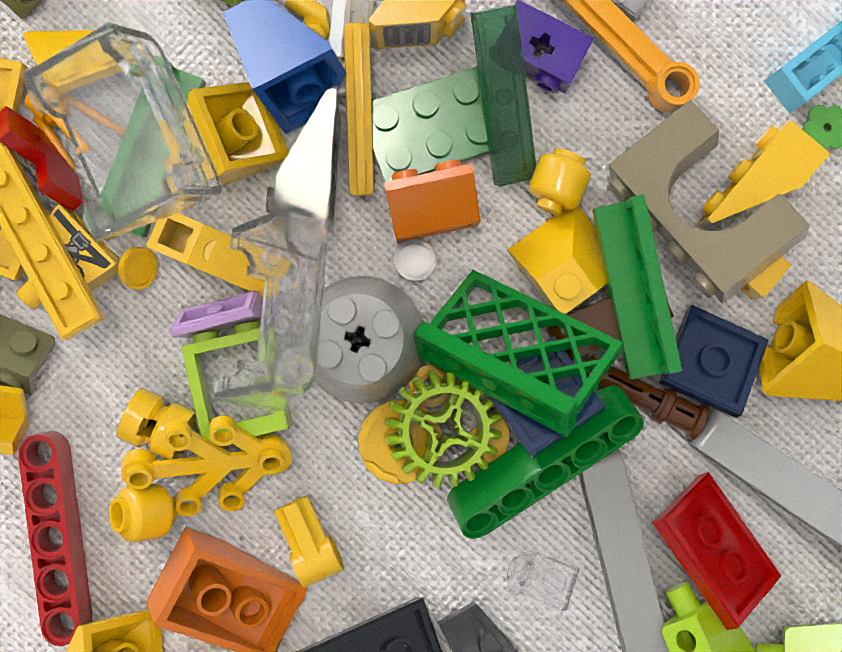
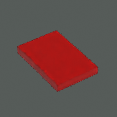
M709 472L698 475L652 521L656 530L727 630L738 629L781 578L777 568Z

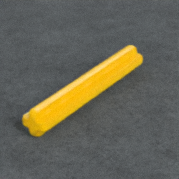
M348 23L344 26L345 71L347 73L345 76L348 182L350 194L365 196L374 192L370 29L366 23Z

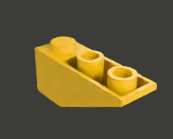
M791 120L778 128L771 125L756 141L755 146L759 150L749 161L743 158L730 172L728 178L732 182L723 193L719 190L715 191L703 204L700 210L705 215L697 224L701 228L769 201L778 193L783 195L803 187L830 153Z
M166 207L162 208L146 245L147 248L246 290L259 291L261 296L274 301L290 265V262Z

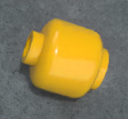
M555 148L553 153L542 155L538 160L528 185L530 193L539 199L536 206L555 215H560L562 209L574 210L578 208L591 180V173L585 166L586 159L574 152L561 148Z
M150 484V486L141 490L126 486L119 491L109 507V520L112 529L119 533L125 541L130 542L163 538L169 533L173 522L178 516L175 509V499L171 497L169 491L161 484Z

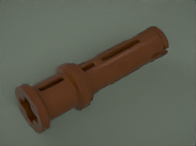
M591 354L587 362L597 360L598 358ZM614 366L609 368L598 384V387L602 389L608 386H619L634 405L651 413L650 417L653 418L654 422L658 424L666 422L686 432V437L691 440L696 439L709 415V406L705 404L698 406L677 396V391L671 388L661 390L638 378L630 380L627 378L626 372ZM590 372V373H586V377H587V378L589 377V375L591 374V372Z

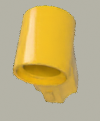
M309 494L274 510L292 551L290 552V560L293 569L304 588L344 571V564L333 538L330 535H326Z

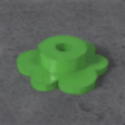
M823 105L813 106L808 111L807 117L809 121L802 126V130L825 149L829 147L831 149L841 148L842 109L836 105L828 109Z

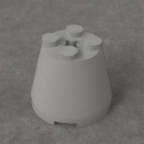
M356 276L339 280L322 290L312 300L304 313L299 330V350L302 362L313 381L335 398L351 403H372L387 399L398 393L402 386L405 387L412 380L422 363V359L418 358L413 336L415 330L423 322L422 317L410 297L390 282L367 276ZM362 326L366 328L365 336L371 339V344L369 347H361L358 353H354L352 343L345 339V334L347 331L354 333Z

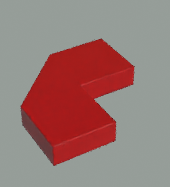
M5 106L0 111V142L35 164L38 189L41 193L68 210L74 211L83 203L79 176L39 127L8 106Z

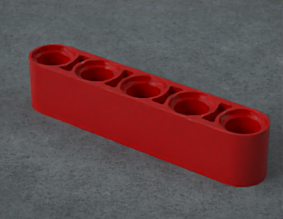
M47 431L27 437L19 447L18 460L41 632L48 643L54 646H65L70 644L78 626L92 622V607L70 444L63 434L56 431ZM42 441L46 442L51 448L52 457L49 462H45L39 457L38 446ZM46 484L56 489L57 501L55 504L49 503L44 497L43 491ZM51 527L59 529L62 533V546H57L50 540L49 530ZM56 570H60L67 575L69 580L68 588H63L56 583L54 578ZM60 613L70 615L74 621V630H69L61 624Z

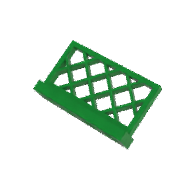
M475 270L469 273L429 324L423 321L413 333L418 358L446 373H454L455 378L468 382L470 386L565 437H568L575 427L578 413L623 348V342ZM475 287L491 293L493 301L469 305L467 297ZM519 307L528 312V320L505 324L502 310ZM496 312L499 322L498 326L475 330L472 316ZM462 318L467 319L469 332L451 335L442 330L448 321ZM556 325L565 330L567 338L543 343L539 329ZM533 330L536 345L512 349L509 339L510 334ZM503 337L506 351L488 354L480 350L478 341ZM594 344L606 350L601 359L582 363L577 347ZM571 349L575 364L550 368L547 358L548 353ZM540 355L544 371L526 374L517 368L515 360ZM590 372H591V374H590L589 377L587 378V377H586V373H590ZM579 375L582 387L574 398L556 389L555 379Z

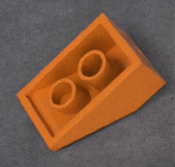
M185 527L146 603L154 626L235 652H275L308 587L304 588L298 580L224 540Z

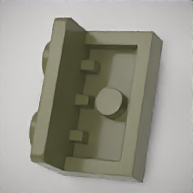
M0 314V385L21 388L25 394L32 396L36 390L34 378L56 345L54 336Z

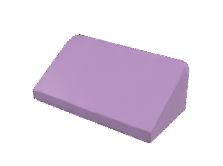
M251 291L180 310L170 333L172 337L192 338V335L214 330L218 332L233 328V326L264 320L267 319L268 314L259 291Z

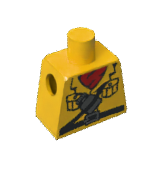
M60 204L55 207L49 217L90 292H92L118 274L120 258L75 211L68 210ZM30 280L16 291L18 297L30 308L36 310L42 304Z

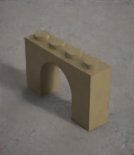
M690 99L609 164L611 181L608 184L622 202H625L632 196L645 194L652 231L654 233L657 230L667 243L664 245L667 253L678 265L681 266L685 262L696 274L692 278L694 283L706 297L710 298L715 295L721 303H724L804 240L810 225L780 193L744 221L726 230L705 231L697 229L684 222L676 214L669 199L673 185L685 171L716 148L719 139V129Z

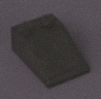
M327 89L278 170L275 177V187H268L266 212L272 214V220L282 229L333 233L342 107L336 89Z

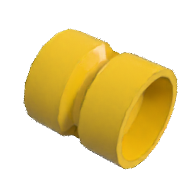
M139 388L125 408L116 436L118 439L138 448L148 444L152 454L165 460L177 459L182 451H173L165 445V427L172 421L180 420L187 422L193 430L197 418L196 412L178 403H172L167 406L165 405L164 397L144 388ZM153 420L157 421L156 425L152 424ZM174 434V435H172V436L175 437V438H181V437H183L184 435H183V434Z

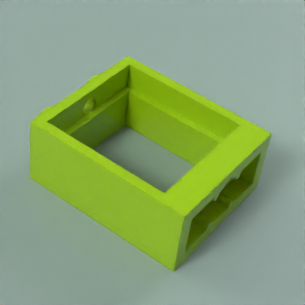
M259 321L233 326L235 334L218 337L217 330L192 335V344L181 346L200 435L211 441L209 426L213 420V414L199 354L258 341L273 413L235 421L236 425L253 436L285 430L293 426L272 328H260ZM219 429L217 432L225 433V432H228L229 430H228V429Z

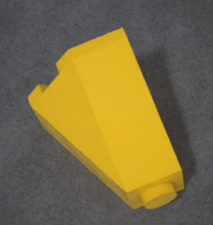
M806 280L779 304L772 322L777 324L778 327L771 346H766L759 366L763 393L773 397L842 401V305L815 284Z

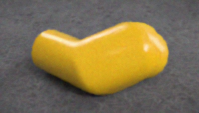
M286 0V8L301 16L306 26L329 42L331 23L329 11L325 6L315 0Z

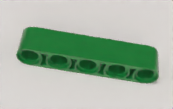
M608 386L596 392L604 403L605 410L571 432L568 437H564L533 459H531L522 444L519 443L490 462L486 470L480 469L475 472V479L469 481L466 478L458 486L453 487L447 495V502L463 535L470 539H476L489 534L639 435L643 429L644 420L624 390L619 386Z

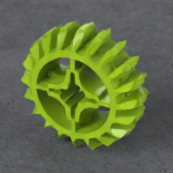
M431 370L428 372L429 385L425 386L422 379L415 376L412 378L413 385L417 389L415 393L412 394L403 386L398 390L400 395L407 399L404 405L396 401L390 402L389 407L393 411L400 413L399 418H386L385 425L390 428H398V432L385 436L387 444H401V446L393 450L391 456L394 461L408 456L401 467L405 474H409L417 466L419 467L416 473L417 482L423 484L429 474L432 473V484L434 487H441L444 475H447L451 486L456 487L459 485V472H463L464 476L469 481L475 479V474L470 468L476 463L483 470L488 468L489 465L481 456L484 451L494 456L497 454L498 449L488 444L489 438H502V432L490 428V424L498 423L502 420V417L497 412L486 413L487 410L494 406V403L489 397L479 400L483 392L474 387L468 390L470 386L468 382L459 380L456 385L454 373L445 372L443 382L440 383L437 372ZM452 393L449 401H445L441 409L436 412L428 413L416 409L424 400L433 395ZM464 399L470 404L476 417L475 435L464 430L460 424V417L463 411L460 407ZM447 417L451 418L448 424L453 427L454 431L462 435L459 437L452 433L450 435L443 433L440 438L436 439L435 436L439 433L424 420L444 423ZM410 421L419 424L427 431L428 437L425 444L427 449L423 457L419 456L411 445L409 438ZM459 444L469 447L465 453L456 459L436 462L438 456L442 457L446 448L451 445Z

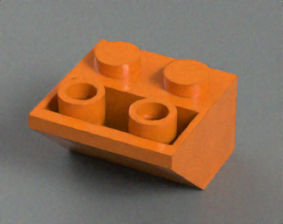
M460 160L445 161L435 165V172L418 175L417 169H408L393 173L391 175L392 181L384 182L397 243L476 227L481 222L472 164L461 166Z

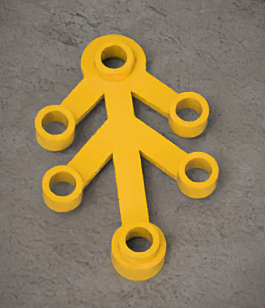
M218 416L210 422L211 441L192 431L191 426L187 422L176 420L170 422L165 427V445L173 451L188 449L198 456L157 461L155 455L150 451L144 449L132 450L126 453L122 459L121 478L130 488L141 490L150 486L157 478L201 474L190 486L180 489L175 496V509L177 513L189 517L200 512L202 507L201 499L231 470L246 468L233 482L223 484L218 491L219 506L226 511H236L244 505V494L264 475L279 474L290 466L292 451L290 446L280 436L264 435L256 438L238 427L235 420L229 416ZM219 429H228V430H229L228 432H225V433L217 432ZM183 434L184 436L181 438H175L172 435ZM234 444L243 451L230 453L219 446ZM230 495L236 496L234 498H227ZM188 500L193 501L192 503H184V501Z

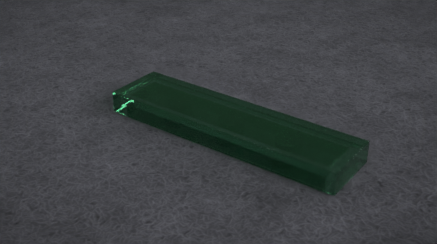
M510 4L470 12L493 183L498 187L530 180L536 168V158L517 5Z

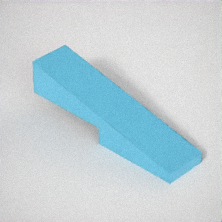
M842 21L764 81L789 114L808 102L842 74Z

